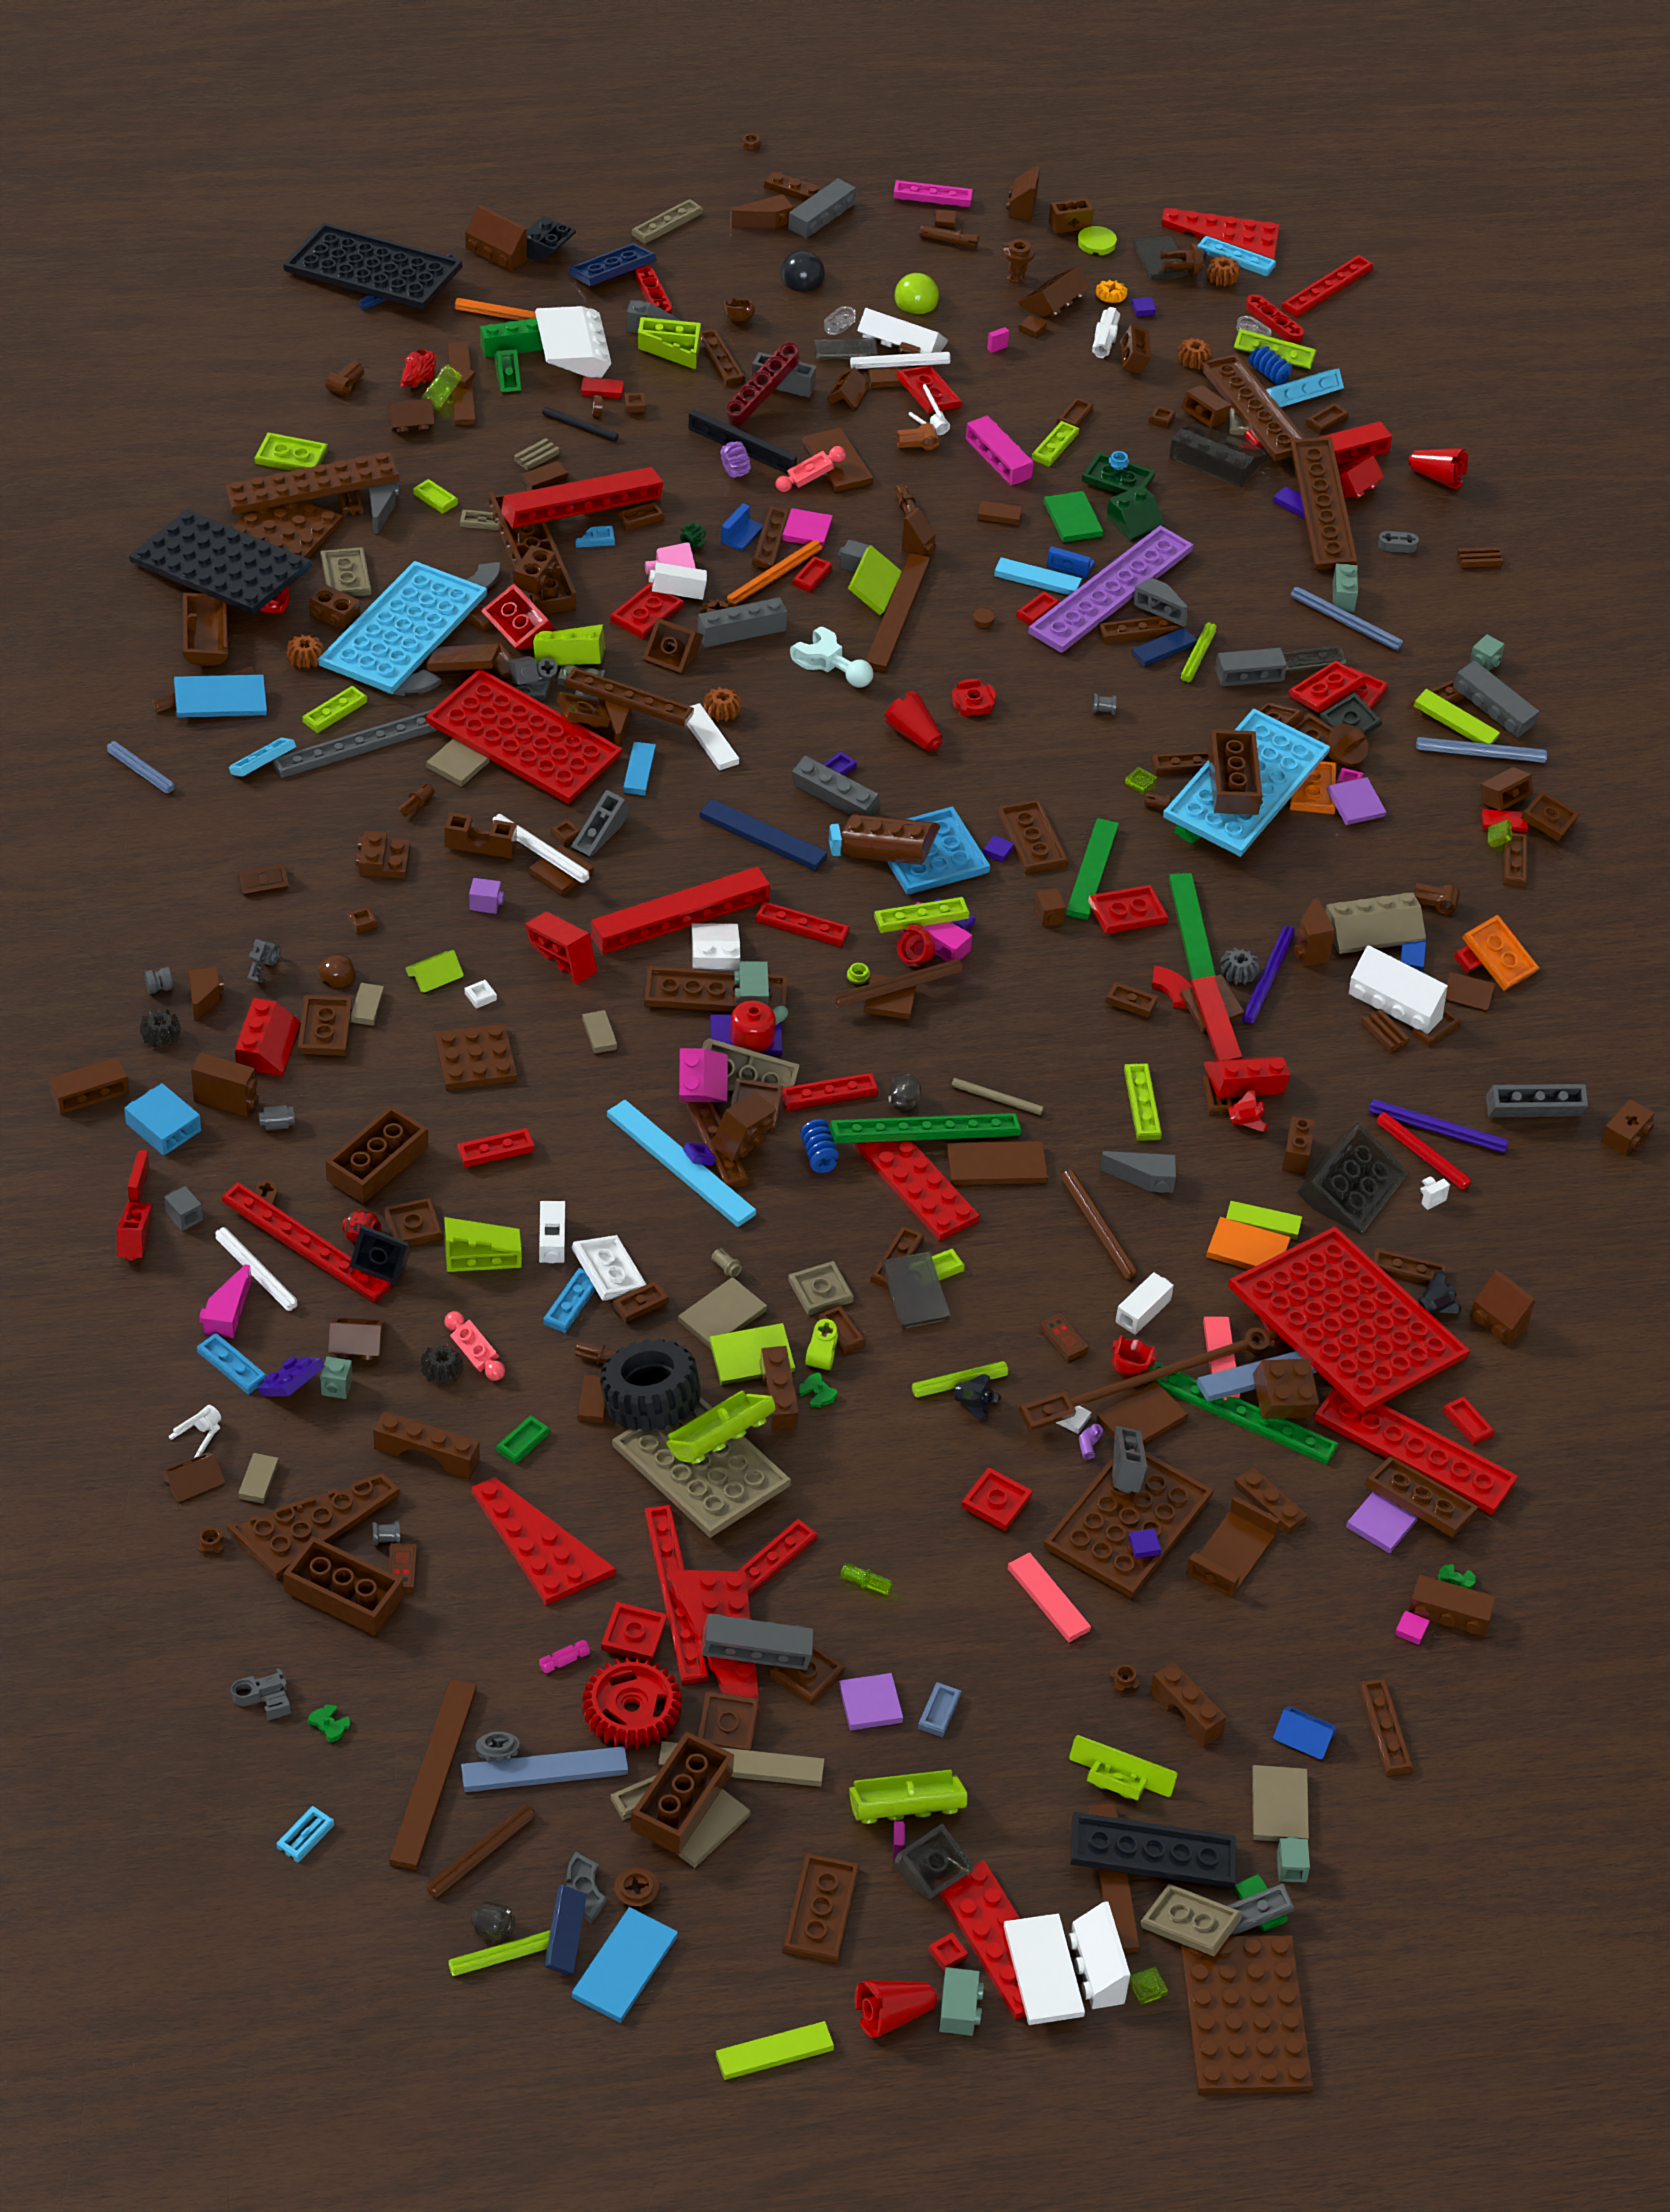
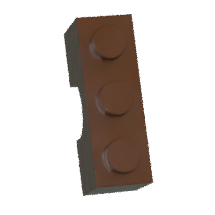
M450 812L444 827L446 848L512 859L517 844V823L494 820L490 831H482L473 825L472 816Z
M787 1346L761 1348L759 1364L763 1385H767L768 1396H772L775 1403V1412L769 1415L771 1430L797 1427L799 1411Z
M1172 1662L1153 1675L1150 1693L1167 1711L1175 1706L1181 1710L1186 1720L1185 1730L1202 1748L1223 1735L1227 1716L1175 1662Z

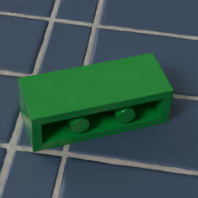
M537 318L480 326V346L485 358L494 357L496 351L517 349V353L544 350Z

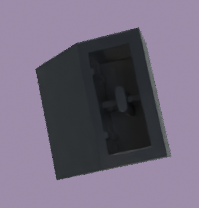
M542 216L527 230V258L538 262L555 253L576 233V229Z

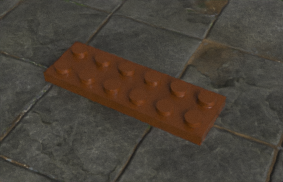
M648 966L644 1006L733 1012L736 1006L739 1005V1002H735V988H739V985H734L733 971ZM768 974V1006L771 1009L779 1005L786 1007L788 975Z

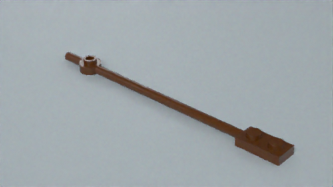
M1254 1327L1247 1331L1241 1341L1069 1398L1066 1391H1062L1020 1405L1019 1412L1030 1432L1074 1417L1076 1414L1074 1407L1243 1350L1253 1354H1261L1267 1349L1270 1341L1281 1337L1274 1330L1266 1332L1262 1328Z

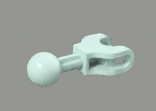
M818 627L813 631V644L808 645L798 642L790 648L792 660L805 669H821L829 672L837 667L846 673L847 681L857 688L867 686L873 679L872 666L864 660L850 662L843 658L842 646L837 644L835 633L824 627Z

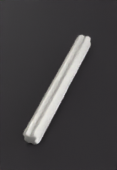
M950 352L852 357L850 359L851 369L853 367H856V369L940 365L949 364L951 358Z
M222 1227L216 1231V1239L242 1266L245 1264L250 1265L251 1275L287 1311L297 1307V1299L227 1228Z

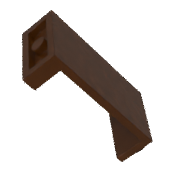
M1234 1496L1230 1512L1199 1554L1193 1552L1189 1558L1186 1574L1232 1598L1276 1537L1280 1519L1274 1517L1271 1513L1264 1512L1253 1506L1248 1501Z

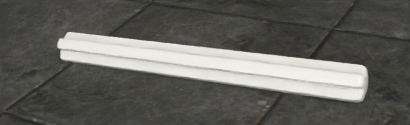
M502 814L493 817V821L499 820L514 823ZM517 825L518 842L579 882L584 883L586 880H589L588 870Z

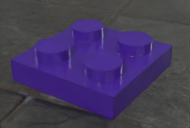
M289 1358L282 1364L283 1367L278 1372H273L264 1378L265 1382L258 1389L262 1396H290L323 1369L325 1365L321 1358Z

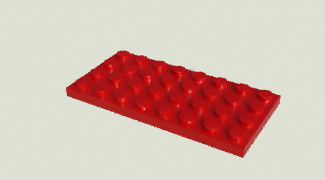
M478 669L426 716L427 724L567 804H570L622 755L621 747L580 724L569 722L564 715L482 669Z

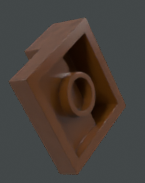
M364 831L363 837H358V850H361V853L356 852L355 866H359L360 876L406 879L410 840L388 839L387 832Z

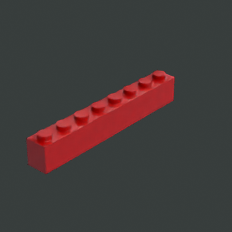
M652 467L505 495L501 513L511 527L515 528L660 499L664 482Z
M754 867L591 920V937L601 953L606 954L689 927L692 923H701L763 903V901H769L770 884L759 867Z

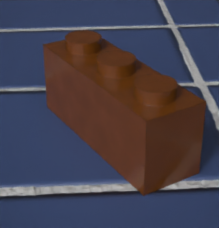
M118 1057L48 1078L50 1095L60 1114L129 1093L128 1076Z
M1419 1575L1409 1612L1427 1620L1441 1623L1444 1626H1452L1472 1634L1485 1636L1496 1596Z

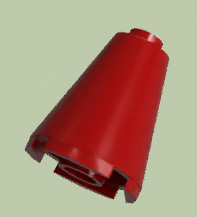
M1464 448L1415 450L1409 456L1408 464L1411 466L1412 471L1451 489H1459L1464 482L1460 480L1462 474L1466 475L1468 453L1464 452L1466 450Z
M914 690L905 693L908 697L903 700L898 698L888 708L884 715L887 719L884 722L924 750H937L942 744L943 736L920 694Z
M865 1980L857 1985L855 1991L856 2010L861 2009L863 2019H859V2023L865 2034L870 2038L880 2037L934 2009L937 2002L936 1990L928 1982Z

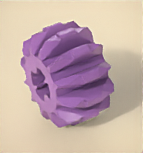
M736 441L722 446L720 452L721 459L728 475L735 478L749 473L751 468L750 459L743 444Z

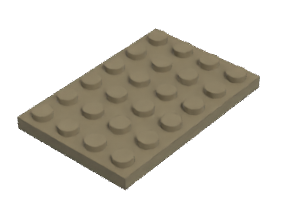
M700 1397L694 1411H690V1415L686 1419H680L678 1424L665 1426V1429L658 1430V1428L651 1429V1431L628 1429L612 1439V1444L622 1456L711 1538L791 1486V1479L744 1436L734 1440L732 1438L725 1442L726 1446L716 1452L709 1451L704 1454L706 1458L699 1463L691 1464V1462L678 1460L666 1444L670 1440L668 1434L712 1408Z

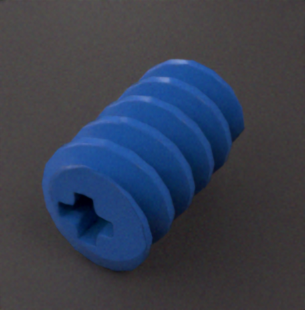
M1269 346L1256 348L1248 359V363L1259 370L1261 374L1265 375L1266 378L1276 385L1286 383L1292 370V364L1287 363L1284 358L1281 359V356L1276 354L1274 350H1270Z
M823 1119L810 1121L800 1130V1137L803 1141L805 1152L808 1155L810 1167L818 1173L829 1172L835 1168L836 1160L839 1157L829 1124Z

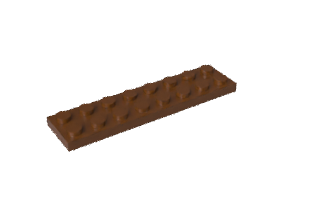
M1233 354L1202 361L1200 364L1202 372L1223 398L1232 405L1231 408L1274 461L1292 457L1290 440L1304 439L1305 437L1239 356Z
M1332 437L1291 439L1290 449L1315 570L1332 569L1336 567V564L1357 565V556Z
M379 452L375 455L359 456L355 459L339 460L335 463L319 464L310 468L295 469L290 472L275 473L270 476L255 477L245 481H234L230 484H225V490L234 515L398 482L400 480L391 452Z

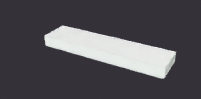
M701 704L690 706L694 708V714L688 721L687 726L718 770L738 765L739 757Z

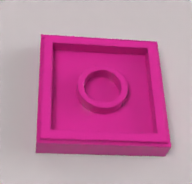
M791 508L782 541L807 545L813 540H818L822 548H824L833 515Z

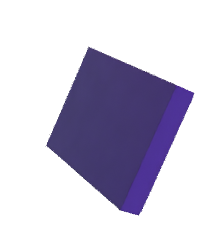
M710 1015L711 1039L733 1045L730 1038L732 1015ZM781 1022L775 1025L773 1044L767 1050L761 1052V1054L782 1056Z

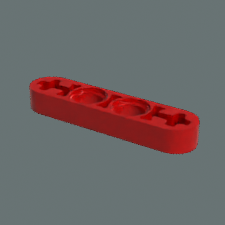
M647 265L637 268L636 281L646 301L672 315V305L653 268Z
M1252 294L1247 297L1246 309L1287 342L1294 344L1302 342L1304 329L1262 296Z

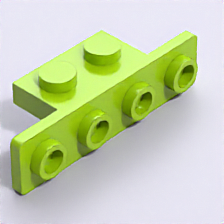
M1080 1735L1075 1737L1069 1756L1071 1761L1091 1768L1087 1778L1088 1782L1093 1783L1098 1788L1117 1792L1122 1797L1138 1800L1144 1789L1170 1797L1178 1773Z

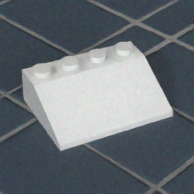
M583 306L537 308L535 313L546 362L586 377L602 378L611 365V359L600 313Z

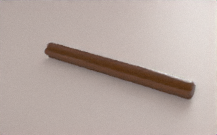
M955 959L841 992L833 996V1002L837 1008L960 973L963 971V964L960 959Z
M1072 1169L1064 1171L1062 1173L1063 1182L1127 1280L1135 1278L1138 1272L1137 1268Z

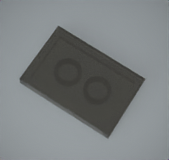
M1171 235L1134 239L1133 246L1151 281L1188 276L1189 270H1161L1164 262L1181 261V259H1160L1161 251L1171 252L1178 250Z
M930 1251L882 1261L883 1271L901 1329L950 1319L948 1306Z

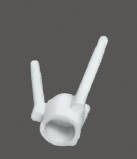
M924 384L925 393L936 412L930 418V423L935 426L937 435H943L950 429V424L943 412L939 410L927 385ZM909 412V416L921 425L926 423L912 412Z
M207 1405L198 1414L174 1428V1433L169 1436V1439H174L194 1425L202 1432L209 1431L194 1458L202 1455L214 1434L220 1429V1426L217 1424L221 1421L219 1411L215 1407Z

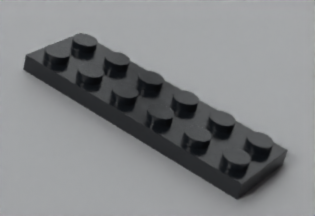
M1074 1812L1071 1826L1070 1865L1233 1889L1236 1884V1836Z

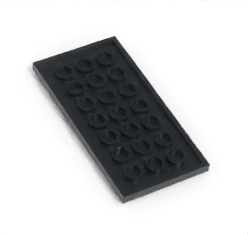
M323 223L283 264L284 271L422 310L427 307L463 267L462 260L327 223Z
M188 509L128 555L130 562L253 615L312 568L311 560Z

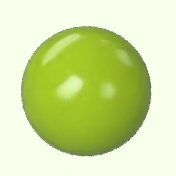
M911 273L903 277L897 284L894 294L895 302L905 312L912 314L928 313L938 304L939 290L931 277L923 273Z

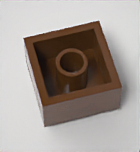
M754 1092L725 1111L711 1145L732 1162L739 1157H745L750 1150L755 1147H761L766 1141L765 1134L774 1123L773 1117L776 1109Z
M1310 1359L1262 1360L1253 1372L1262 1419L1310 1418L1319 1406Z

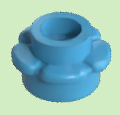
M1115 451L1109 458V463L1114 469L1122 470L1128 466L1129 459L1125 452Z

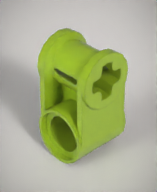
M822 1319L816 1323L811 1343L807 1350L805 1365L831 1370L838 1340L837 1327L832 1320ZM826 1330H830V1333H828L826 1337L822 1336V1333H825Z

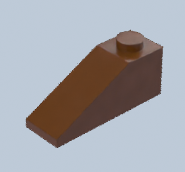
M783 194L737 206L730 210V225L732 227L777 228L788 224L789 212L794 207Z
M601 699L610 718L608 728L613 743L621 747L632 716V709Z

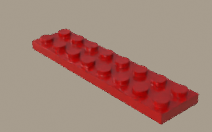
M1334 1388L1315 1413V1421L1386 1459L1390 1456L1395 1457L1477 1505L1479 1509L1492 1516L1517 1482L1518 1476L1384 1404H1380L1362 1414Z

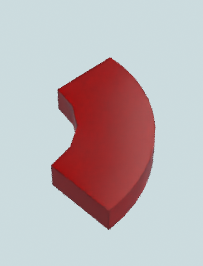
M1154 966L1152 988L1166 993L1172 1000L1174 1008L1188 1009L1180 996V992L1192 987L1190 983L1172 970Z

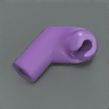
M1093 1424L1079 1436V1445L1082 1457L1085 1460L1095 1457L1093 1445L1103 1435V1428L1099 1424Z

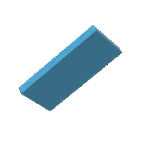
M263 675L174 677L177 718L267 715Z
M629 1907L572 1991L571 1998L621 2023L677 1939L678 1932Z

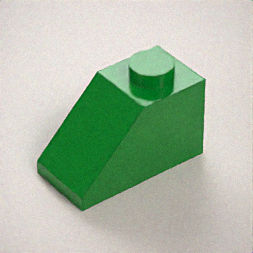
M517 349L496 351L494 357L500 392L521 391Z

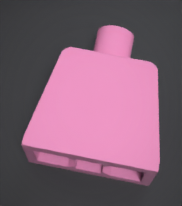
M690 543L658 548L656 550V561H645L646 574H650V570H655L656 562L696 569Z

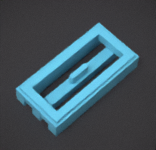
M312 1806L276 1843L277 1849L285 1851V1855L294 1857V1861L299 1863L334 1826V1820ZM315 1816L318 1817L309 1827H307V1828L301 1833V1835L296 1839V1841H295L291 1846L288 1845V1844L293 1840V1838H294Z

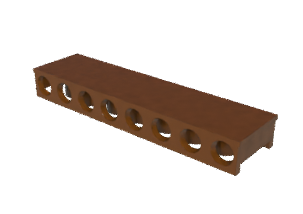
M525 486L524 491L495 496L493 492H489L488 508L490 512H493L494 522L498 523L499 521L498 532L514 569L531 545L555 552L557 569L548 578L547 585L542 587L537 595L524 591L525 595L544 615L576 610V591L546 522L512 528L501 513L505 495L531 491L530 486Z

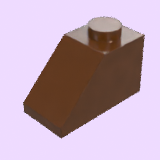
M916 507L904 518L902 551L926 557L932 555L936 549V534L922 511Z
M217 967L188 970L194 1020H200L220 1001V990H224L223 976H218Z

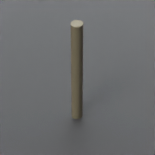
M954 1078L951 1086L1037 1115H1042L1044 1106L961 1079Z

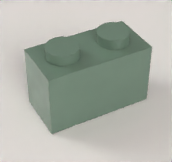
M1336 564L1333 578V605L1346 612L1354 613L1358 595L1357 565Z
M739 961V971H734V985H739V988H735V1002L741 1004L745 1001L754 1000L768 1005V962Z
M945 1968L939 2032L973 2036L974 2025H980L982 2008L976 2007L977 2000H982L984 1989V1983L979 1982V1971Z

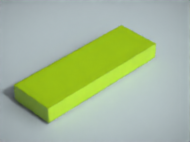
M1061 421L1032 453V460L1050 467L1079 434V428Z
M351 686L302 716L303 723L316 733H319L367 703V696L354 686Z
M1230 1201L1226 1219L1297 1240L1302 1216Z

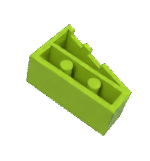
M640 317L638 349L696 370L701 342V323Z
M603 624L552 632H539L535 635L533 641L536 664L538 665L544 658L553 659L557 665L601 664L605 652Z
M444 1217L447 1272L522 1268L520 1229Z

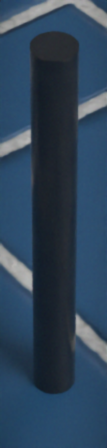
M544 407L542 415L613 441L618 439L619 434L547 407Z

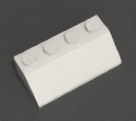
M865 308L857 330L863 334L862 338L873 342L875 338L881 341L880 344L890 348L892 345L899 347L902 342L920 347V353L941 352L948 342V339L938 332Z
M1368 945L1351 976L1349 994L1428 1034L1443 1018L1448 985Z

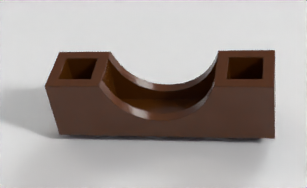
M383 1411L373 1429L374 1449L395 1456H399L405 1450H418L434 1457L441 1463L446 1472L464 1478H471L480 1460L478 1440Z

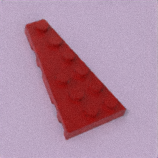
M1164 208L1161 226L1181 233H1193L1195 238L1200 240L1208 236L1274 260L1280 224L1240 219L1232 216L1226 217L1197 213L1195 211H1183L1175 208Z

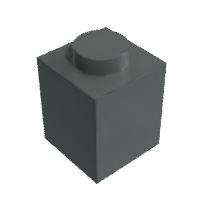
M848 540L846 545L840 548L838 559H841L840 569L855 573L866 548L870 545Z
M526 656L508 661L513 683L521 685L540 680L535 658Z
M186 1186L172 1191L164 1197L166 1214L181 1231L203 1220L202 1204Z

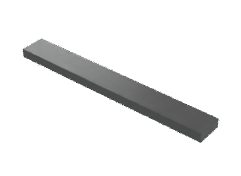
M429 710L279 756L272 760V764L279 776L284 778L437 731L438 729L426 723V716L432 711Z

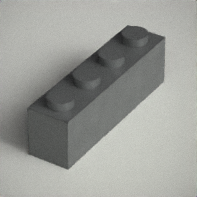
M837 178L789 212L788 229L804 238H808L855 204L856 187Z
M779 597L698 614V633L704 635L702 639L704 647H710L786 631L787 610Z
M1472 661L1457 673L1453 687L1514 736L1520 737L1535 725L1540 711L1478 662Z
M804 756L792 771L796 787L849 815L875 816L881 809L878 793L807 756Z
M1585 1084L1492 1085L1486 1094L1488 1117L1581 1116L1588 1107Z
M707 1614L703 1627L701 1656L807 1670L812 1657L813 1629L800 1625L791 1626L776 1622L756 1621L749 1618L727 1617L722 1614Z

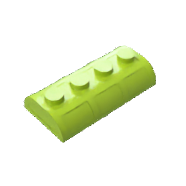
M740 1391L669 1433L668 1437L670 1440L666 1444L678 1460L691 1462V1464L699 1463L706 1458L704 1454L709 1451L716 1452L726 1446L725 1442L732 1438L734 1440L743 1437L746 1434V1429L749 1427H758L766 1423V1417L775 1412L773 1397L756 1394L745 1395L744 1391Z
M952 1770L854 1781V1787H849L853 1814L857 1821L861 1820L862 1823L866 1824L874 1823L877 1821V1818L888 1817L889 1820H901L904 1818V1815L915 1814L916 1817H927L931 1815V1812L942 1811L944 1814H954L958 1812V1809L967 1807V1791L957 1775L952 1776Z

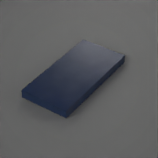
M632 243L569 267L568 270L570 276L592 286L655 262L657 259L656 254Z

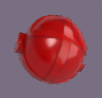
M909 925V928H905V933L901 935L897 943L898 955L906 963V967L920 968V964H926L931 960L936 949L933 936L928 931L922 930V926Z
M1120 1335L1118 1341L1114 1340L1111 1350L1114 1353L1112 1358L1114 1370L1126 1379L1148 1372L1149 1366H1154L1156 1360L1155 1346L1150 1348L1140 1340H1127Z

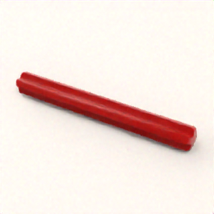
M1386 1112L1378 1116V1125L1461 1190H1465L1470 1186L1471 1179L1393 1117Z

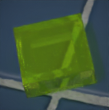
M1139 766L1125 779L1126 785L1142 794L1156 782L1155 775Z
M1508 819L1488 827V844L1491 847L1511 840L1512 824Z

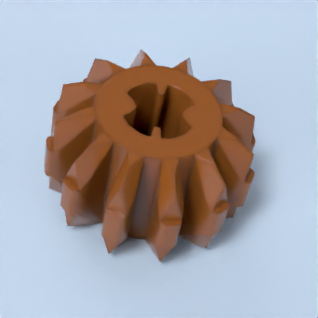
M1223 255L1221 258L1214 257L1208 263L1207 278L1210 279V283H1216V286H1232L1239 279L1240 265L1237 264V260H1231L1230 257L1225 258Z
M1192 337L1189 340L1184 339L1178 347L1179 362L1183 363V367L1189 366L1190 369L1197 368L1199 370L1201 362L1210 360L1212 356L1211 345L1207 344L1206 340H1199V337L1197 339Z
M302 634L301 637L294 636L293 640L288 641L287 645L288 661L291 662L292 666H298L299 669L303 667L309 669L311 666L317 667L319 663L318 658L323 655L324 647L320 643L319 638H313L311 634L309 636Z
M718 687L717 690L711 689L704 699V710L711 719L716 718L717 722L724 720L727 723L728 719L735 720L736 715H739L741 711L740 695L736 694V690H729L728 687L725 689Z

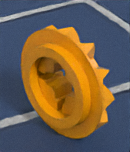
M1109 279L1108 282L1101 281V284L1097 285L1096 295L1102 301L1117 303L1127 297V288L1124 287L1123 283H1118L1117 280L1113 282Z

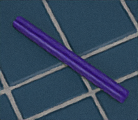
M1288 925L1283 927L1243 1013V1022H1248L1249 1024L1255 1022L1294 937V927H1289Z
M1376 1099L1371 1101L1369 1107L1370 1113L1381 1115L1383 1112H1386L1396 1121L1504 1153L1508 1146L1507 1139Z

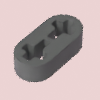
M1384 531L1379 536L1378 547L1389 552L1412 553L1417 550L1419 538L1413 533Z

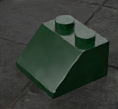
M1143 485L1109 498L1106 518L1130 541L1150 534L1160 525L1165 528L1155 496Z

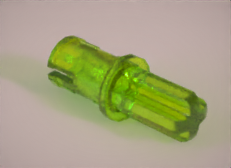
M846 1562L841 1570L840 1578L861 1585L863 1589L868 1587L887 1595L893 1587L890 1579L872 1573V1570L869 1568L865 1570Z

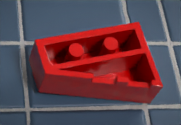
M547 911L525 923L529 943L548 960L553 958L559 964L557 968L561 972L566 970L571 974V981L577 985L598 972L591 945L592 938L587 931Z

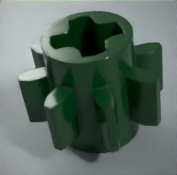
M692 521L681 528L683 532L680 535L682 544L690 543V547L694 550L705 543L703 538L706 536V531L701 524H695Z

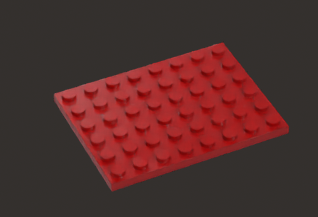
M1333 1227L1229 1279L1228 1287L1301 1357L1310 1359L1311 1366L1362 1414L1464 1360L1470 1353V1350L1337 1227Z

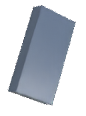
M936 1682L919 1721L918 1729L943 1738L962 1691Z

